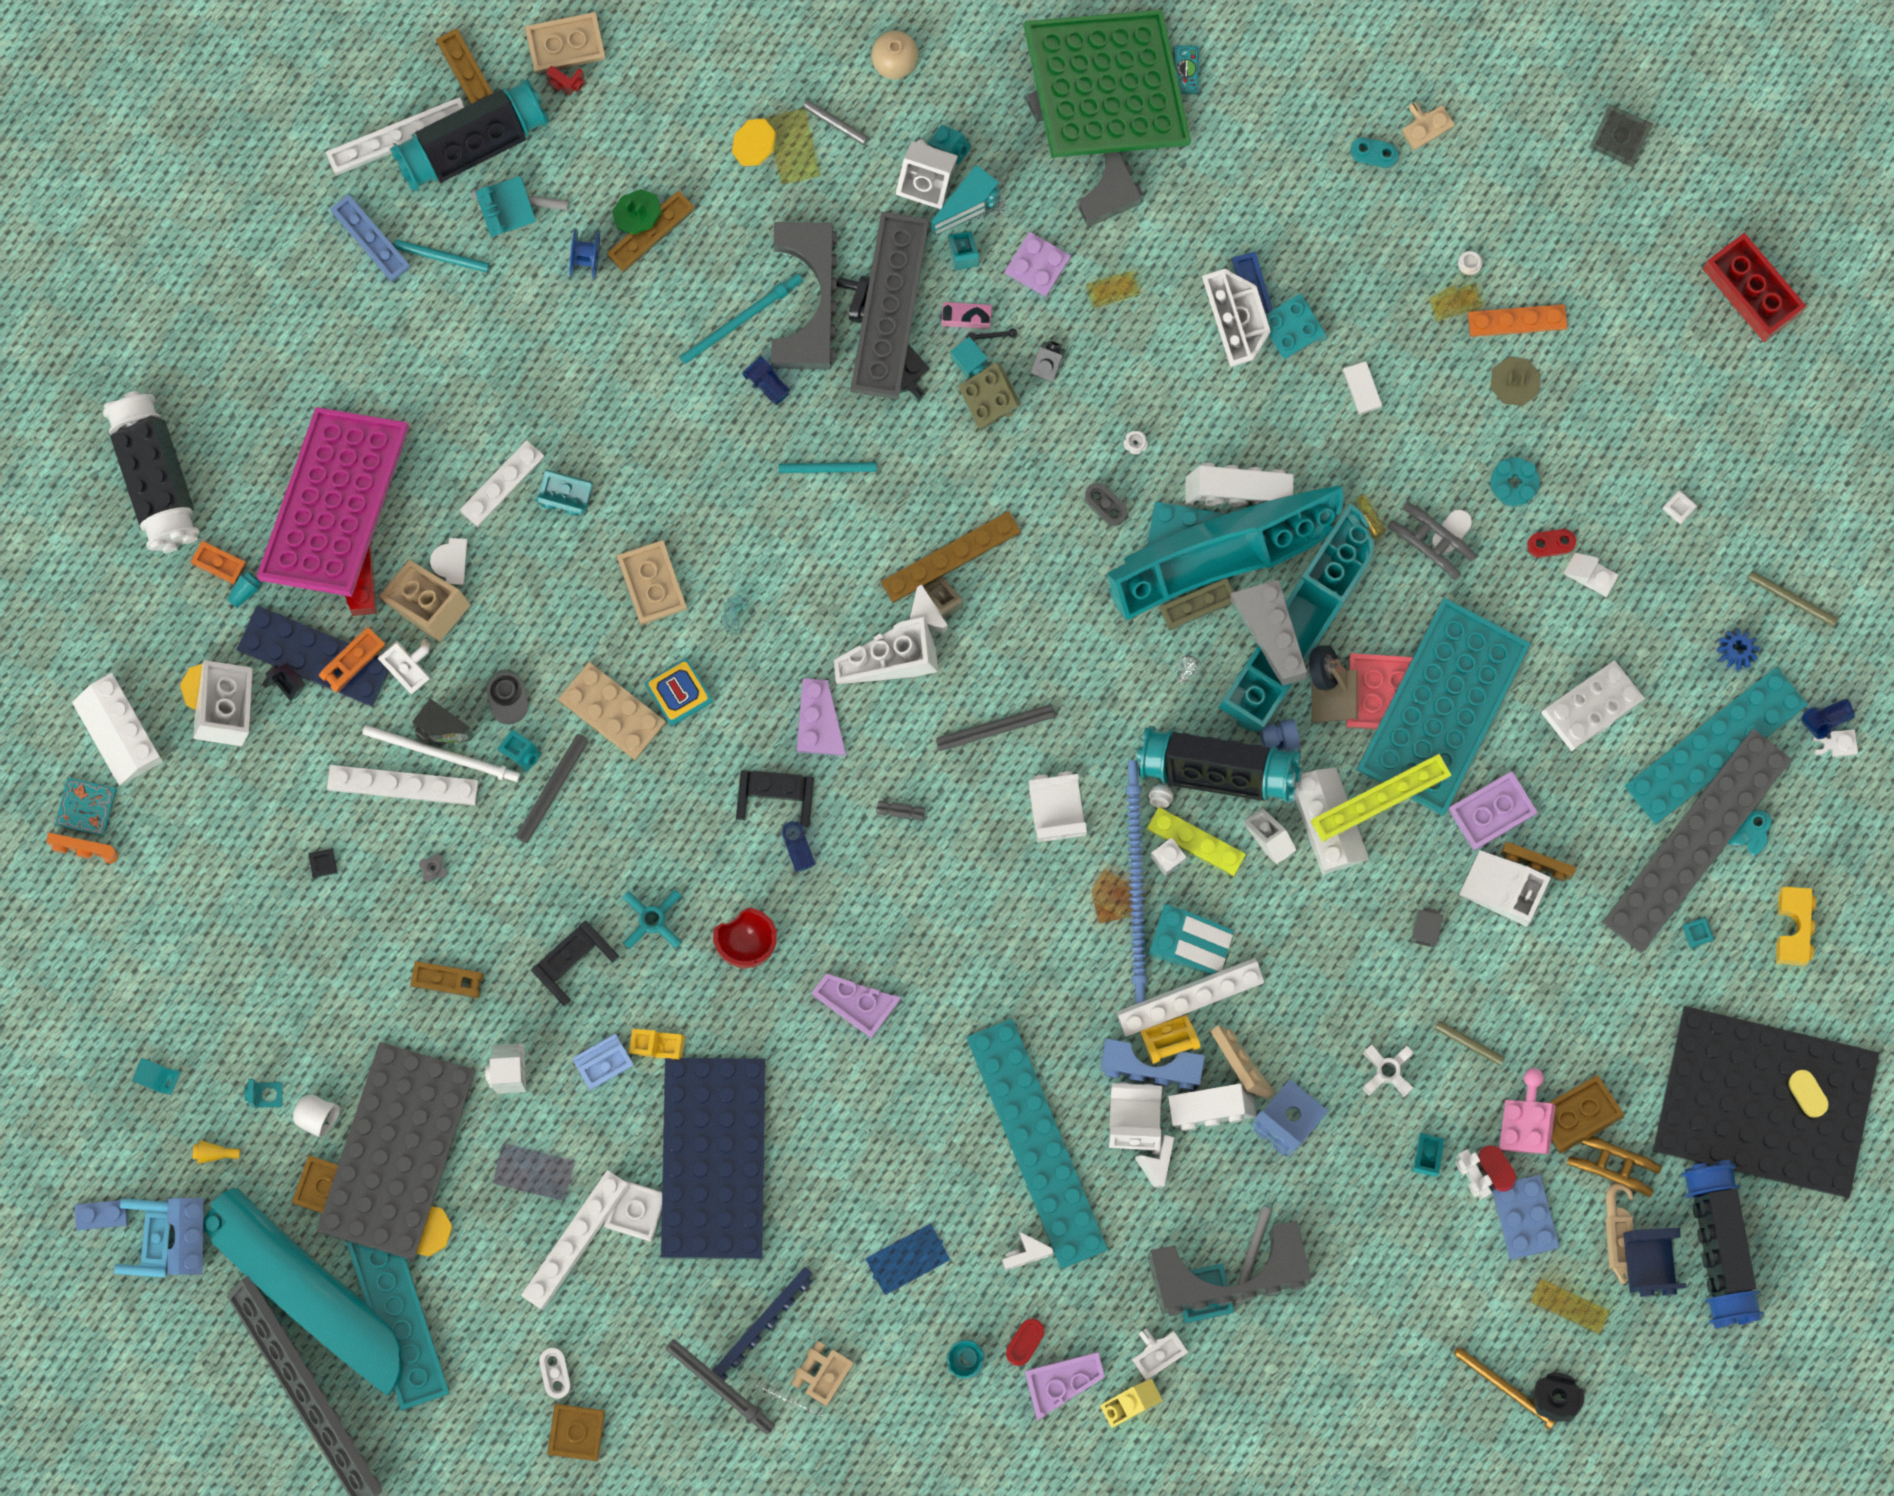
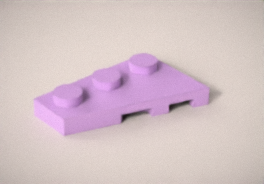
M825 974L811 993L812 996L871 1039L901 1000V997L892 996L829 974Z
M1099 1352L1024 1370L1037 1421L1105 1377Z

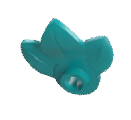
M1763 810L1751 812L1729 840L1728 844L1734 846L1747 844L1752 856L1759 854L1768 843L1766 832L1769 831L1772 824L1769 814ZM1756 818L1763 819L1761 826H1755L1754 821Z

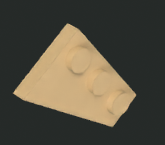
M1216 1026L1210 1031L1246 1091L1266 1099L1275 1094L1274 1090L1237 1042L1236 1034L1230 1028L1226 1029L1221 1026Z

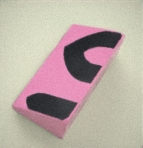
M943 302L942 326L990 329L991 305Z

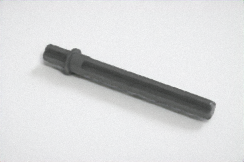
M672 1339L667 1344L666 1351L746 1418L748 1424L753 1423L765 1434H769L773 1430L775 1424L761 1412L762 1408L760 1406L756 1407L747 1401L675 1339Z

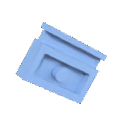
M616 1034L572 1058L590 1091L634 1066Z

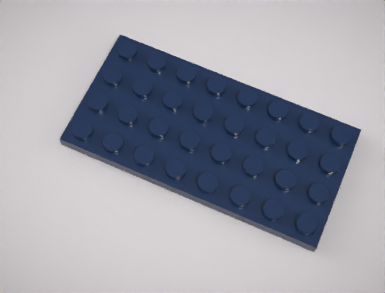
M665 1058L661 1259H762L765 1059L680 1058V1060Z

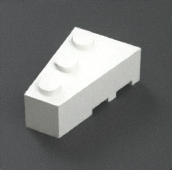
M524 1043L493 1046L490 1066H485L486 1081H488L490 1088H493L496 1094L526 1092Z
M1243 1084L1168 1096L1172 1125L1178 1128L1181 1127V1131L1194 1130L1196 1125L1205 1124V1127L1220 1125V1122L1229 1121V1123L1244 1121L1247 1118L1257 1117L1254 1094L1246 1091Z

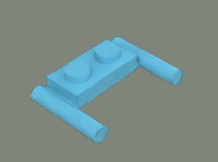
M121 1198L120 1208L146 1210L141 1266L115 1264L114 1274L165 1277L171 1225L168 1224V1202Z

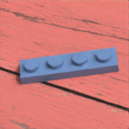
M349 194L330 208L331 213L391 283L411 268Z

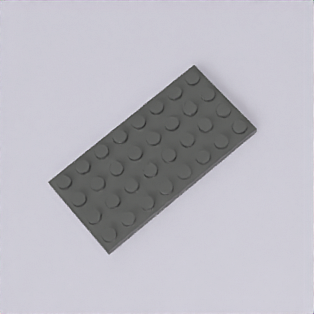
M379 1042L317 1228V1233L408 1260H415L476 1072L475 1069Z

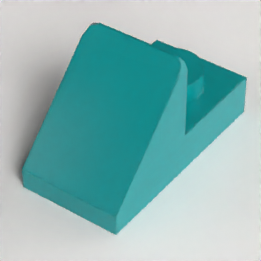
M1420 1133L1411 1171L1438 1177L1444 1138Z

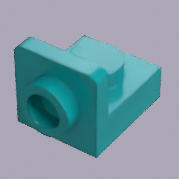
M514 730L510 731L497 748L503 755L516 762L526 772L537 763L538 758L542 754L531 741Z

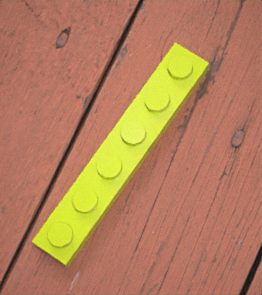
M1440 754L1313 818L1310 822L1323 843L1449 778L1451 773Z

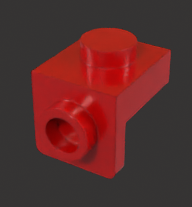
M552 65L546 71L547 84L555 91L559 92L562 90L569 96L574 91L578 92L585 83L584 72L580 68L571 79Z

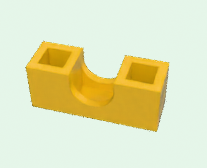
M1783 886L1779 890L1778 915L1792 917L1797 924V932L1792 936L1780 935L1777 938L1776 964L1806 966L1810 960H1813L1814 945H1810V937L1815 932V921L1811 920V913L1816 908V896H1812V889Z

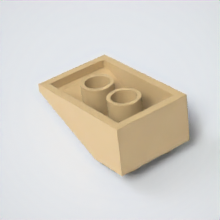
M411 560L405 564L379 595V598L438 642L445 637L471 605L459 589Z

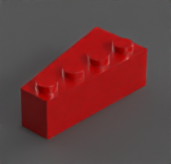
M372 541L370 542L352 597L345 596L352 616L377 614Z

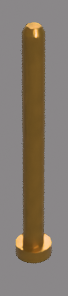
M1459 1347L1456 1348L1453 1353L1458 1359L1546 1423L1544 1427L1548 1430L1551 1429L1556 1421L1539 1416L1535 1411L1536 1406L1530 1398L1465 1350Z

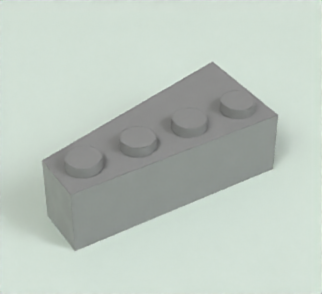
M1279 580L1231 593L1232 604L1241 615L1243 622L1250 630L1257 645L1261 648L1282 686L1305 680L1307 678V671Z

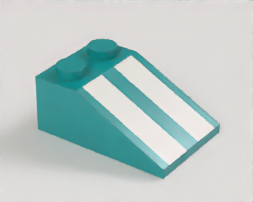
M975 165L931 221L932 233L938 235L976 216L984 214L989 207L993 209L1000 200L999 182Z
M1164 904L1149 956L1212 975L1223 969L1234 930L1189 911Z

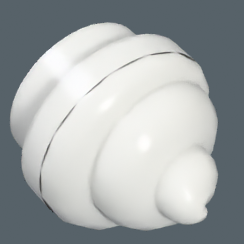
M1163 782L1153 786L1148 795L1151 805L1157 808H1167L1174 797L1171 788Z

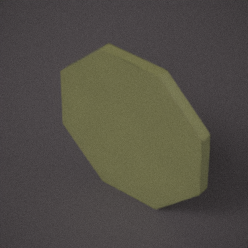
M1507 357L1492 369L1490 388L1503 404L1523 406L1539 394L1541 375L1528 359Z

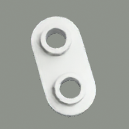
M556 1348L546 1349L539 1359L544 1387L550 1397L562 1399L568 1395L571 1388L566 1360L560 1350ZM550 1357L557 1358V1364L555 1366H550L548 1364V1359ZM555 1382L563 1384V1388L560 1391L553 1389Z

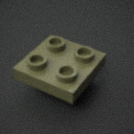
M999 362L994 363L958 386L979 429L999 422V419L1004 416L1010 417L1013 414V410L1021 406L1006 372Z

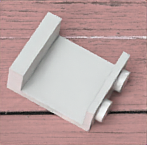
M1072 771L1058 773V777L1048 778V775H1037L1033 777V780H1029L1037 843L1086 836L1087 829L1082 811L1078 774H1072Z
M1126 1082L1112 1083L1109 1148L1159 1150L1161 1141L1160 1108L1162 1086H1155L1153 1084L1136 1085Z

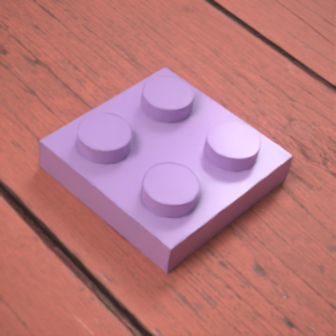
M1029 232L1004 274L1047 297L1070 260L1071 255Z

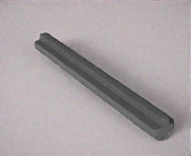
M1049 704L937 737L936 744L939 751H943L1055 717V711L1053 706Z
M576 734L516 834L517 839L521 842H529L586 747L588 739L585 736Z

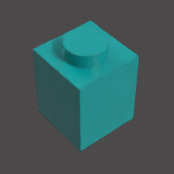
M970 337L950 351V358L968 379L986 369L988 358Z

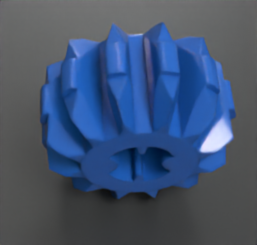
M1736 628L1734 634L1727 631L1725 633L1726 638L1721 637L1718 642L1722 646L1718 647L1716 651L1723 654L1719 658L1720 662H1724L1726 659L1729 661L1726 665L1728 669L1731 668L1733 663L1735 664L1736 671H1740L1742 665L1748 669L1751 666L1750 661L1755 662L1758 657L1754 653L1759 651V647L1753 646L1757 639L1753 637L1749 640L1747 638L1750 634L1749 631L1741 635L1740 629ZM1736 645L1739 646V649H1743L1740 654H1738L1736 649H1733Z

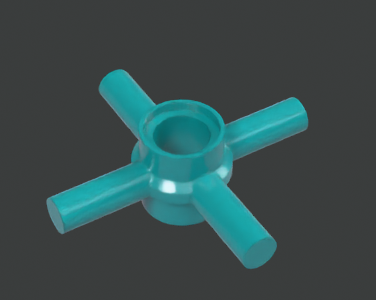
M674 890L658 907H646L630 891H627L622 898L640 914V925L623 944L630 950L647 932H659L675 949L678 948L682 941L665 925V913L682 897L680 893ZM650 914H656L659 917V921L655 925H648L645 922L646 917Z

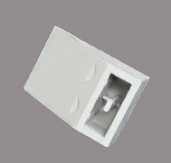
M1479 851L1459 895L1527 927L1551 877L1530 867Z

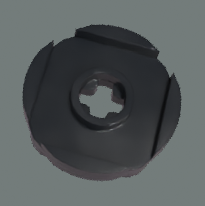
M1559 1372L1547 1374V1377L1537 1381L1533 1391V1403L1536 1406V1413L1553 1421H1573L1575 1416L1580 1413L1584 1404L1585 1396L1582 1387L1579 1388L1575 1384L1576 1380L1567 1374ZM1559 1393L1561 1398L1565 1400L1558 1401L1553 1396Z

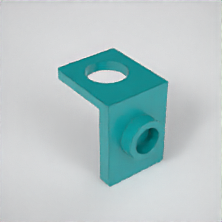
M141 1058L132 1081L159 1093L172 1095L181 1071L168 1069Z
M248 1079V1086L244 1088L245 1101H248L252 1108L282 1107V1082H256L254 1079ZM266 1088L276 1090L277 1097L274 1101L266 1102L263 1100L262 1093Z

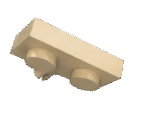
M1416 101L1408 106L1416 119L1413 123L1403 128L1401 133L1413 151L1453 128L1455 124L1443 105L1431 112L1423 113Z

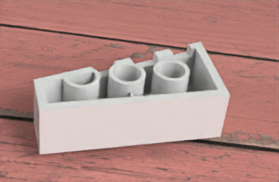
M1202 463L1186 476L1185 505H1194L1195 501H1205L1206 506H1216V504H1223L1226 501L1229 502V505L1235 507L1247 506L1248 502H1252L1253 506L1293 495V474H1286L1284 470L1279 469L1264 472L1258 467H1250L1247 470L1239 469L1236 465H1226L1222 468L1215 467L1213 463Z

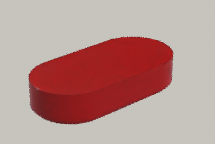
M1489 1145L1483 1147L1478 1154L1479 1166L1484 1174L1490 1177L1493 1183L1491 1185L1501 1192L1511 1190L1516 1183V1173L1503 1152L1496 1146Z
M1028 1319L1019 1327L1006 1350L1007 1360L1012 1365L1023 1366L1032 1357L1044 1337L1045 1331L1040 1321Z

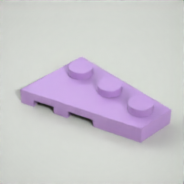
M803 678L797 752L846 756L828 680Z

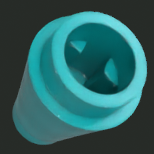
M246 571L243 575L240 574L227 600L238 608L260 590L258 587L262 583Z

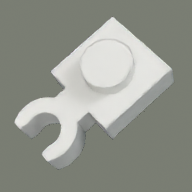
M1855 729L1832 731L1829 733L1830 739L1824 736L1813 738V742L1819 741L1823 744V749L1814 751L1815 755H1823L1828 750L1832 751V757L1858 754Z

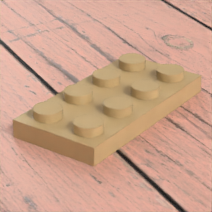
M590 662L586 664L558 699L560 703L635 761L666 724L664 719Z

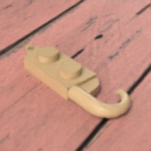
M1614 1183L1606 1192L1607 1218L1605 1220L1609 1268H1612L1620 1282L1625 1284L1628 1280L1623 1233L1633 1230V1217H1631L1627 1210L1616 1207V1192L1619 1190L1625 1191L1629 1200L1633 1199V1193L1626 1186Z

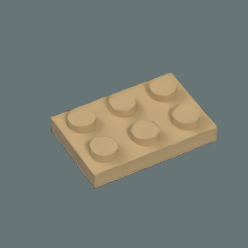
M596 12L525 26L535 74L546 72L551 65L559 70L606 60Z
M663 540L617 555L640 626L687 610Z

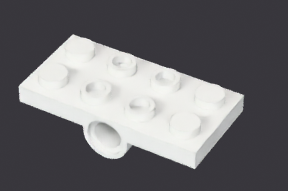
M1614 660L1545 708L1541 713L1569 749L1573 751L1593 736L1600 734L1617 719L1640 704L1645 698Z

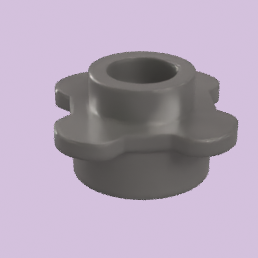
M436 854L433 858H423L420 860L419 866L423 869V879L426 882L446 876L447 870L443 868V858L441 855Z

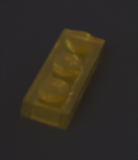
M1539 1279L1530 1299V1303L1598 1335L1610 1312L1543 1279Z

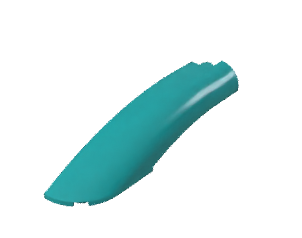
M1338 485L1312 490L1243 508L1190 527L1125 557V564L1107 572L1111 586L1109 592L1117 609L1126 620H1129L1193 589L1241 573L1265 567L1267 569L1272 568L1312 548L1332 531V524L1337 514H1341L1343 506L1342 487Z
M1349 503L1285 602L1304 664L1367 568L1373 555L1374 539L1371 536L1370 525L1361 511L1351 503ZM1257 646L1218 708L1238 720L1237 725L1254 732L1262 731L1292 683L1282 686L1261 648Z
M239 1188L229 1189L218 1196L210 1204L212 1209L203 1218V1231L212 1238L211 1242L305 1330L358 1374L389 1396L400 1375L399 1352L401 1350L394 1332L387 1323L353 1290L346 1287L289 1238Z

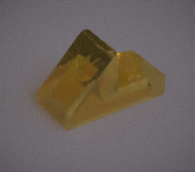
M1475 283L1456 289L1455 285L1429 299L1437 322L1483 307Z

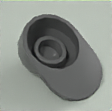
M499 670L493 673L486 684V691L494 718L503 724H514L521 721L528 711V700L521 678L510 670Z

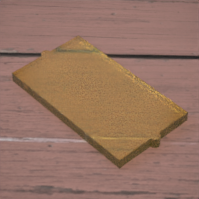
M805 109L793 112L784 111L783 114L766 117V120L777 133L774 155L781 185L796 181L802 183L805 179L819 177L820 172Z

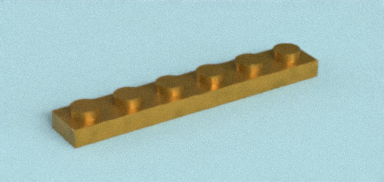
M1008 511L881 581V584L891 602L895 603L915 592L921 584L923 587L1021 534V531Z

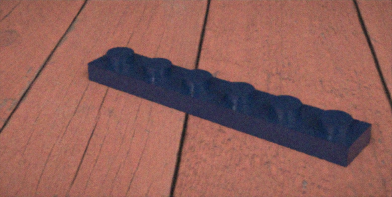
M804 1267L712 1370L722 1380H727L726 1372L732 1366L736 1369L746 1357L742 1354L749 1347L753 1350L760 1343L762 1338L759 1335L766 1328L770 1331L779 1321L776 1316L782 1309L787 1312L796 1302L793 1297L799 1290L804 1293L813 1283L810 1279L813 1273L809 1269Z

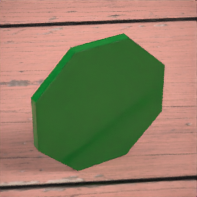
M642 189L622 196L612 211L616 228L632 235L653 228L662 213L657 195Z

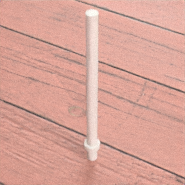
M367 725L363 729V735L498 776L499 780H504L505 778L518 783L521 773L509 770L504 765L499 767Z

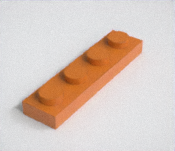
M1565 304L1468 312L1470 337L1567 329Z

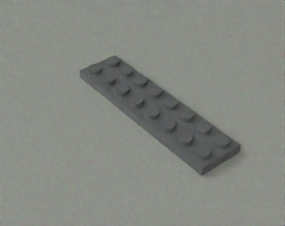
M881 212L850 392L899 400L929 219Z

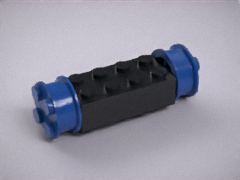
M1731 1160L1719 1161L1708 1167L1707 1163L1693 1165L1692 1168L1684 1169L1685 1173L1681 1174V1177L1686 1178L1688 1194L1685 1195V1198H1696L1694 1199L1692 1209L1693 1215L1698 1219L1699 1224L1697 1230L1698 1240L1703 1245L1702 1263L1704 1268H1707L1709 1277L1707 1278V1289L1709 1293H1712V1298L1706 1299L1705 1303L1710 1305L1712 1320L1709 1321V1324H1714V1329L1729 1327V1325L1737 1324V1321L1738 1325L1751 1324L1754 1321L1761 1320V1316L1765 1315L1759 1308L1757 1295L1760 1294V1290L1752 1291L1757 1288L1738 1194L1740 1186L1736 1185L1733 1172L1736 1164H1731Z

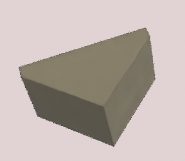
M943 577L924 587L943 619L962 609V598Z

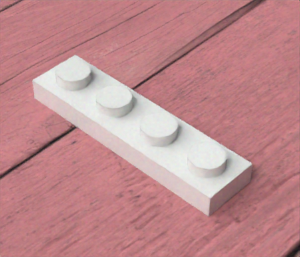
M526 440L460 509V512L478 528L542 462L545 456Z

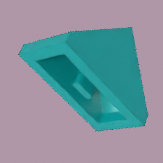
M972 231L949 234L948 240L954 270L978 267L979 254Z

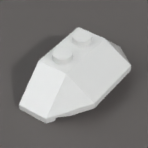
M1227 269L1202 276L1230 367L1254 360L1271 333L1256 285L1231 273Z

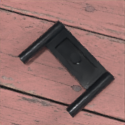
M741 770L736 820L745 821L748 796L802 801L800 826L809 827L814 777Z
M585 920L531 969V972L565 1007L571 1002V999L555 981H558L595 945L612 963L620 956Z

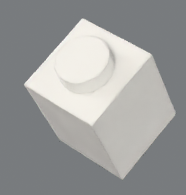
M1172 838L1151 853V859L1165 877L1185 863L1187 858Z

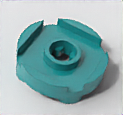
M1513 457L1500 461L1490 477L1491 491L1500 502L1507 506L1517 507L1526 504L1532 500L1539 489L1540 480L1535 465L1522 458ZM1513 476H1517V479L1522 482V484H1518L1517 488H1512L1513 485L1508 483V480L1512 479Z

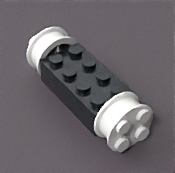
M133 391L125 394L123 399L106 403L103 415L109 419L111 425L109 430L110 438L138 524L142 531H146L148 537L147 549L151 551L163 550V553H171L178 549V545L189 544L198 540L199 530L193 526L191 520L193 510L195 509L166 421L155 411L153 405L156 401L155 397L151 394H139L138 391Z

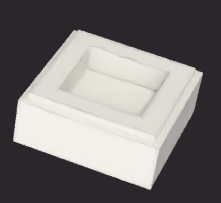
M1679 490L1662 509L1681 525L1697 508V505Z

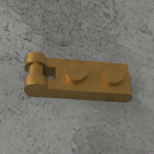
M415 961L410 986L479 999L481 993L479 985L480 982H483L484 974ZM463 978L470 980L469 988L462 987Z

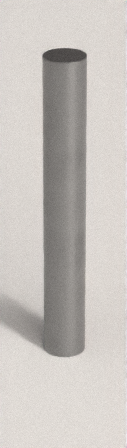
M808 99L805 101L802 108L860 144H865L868 136Z

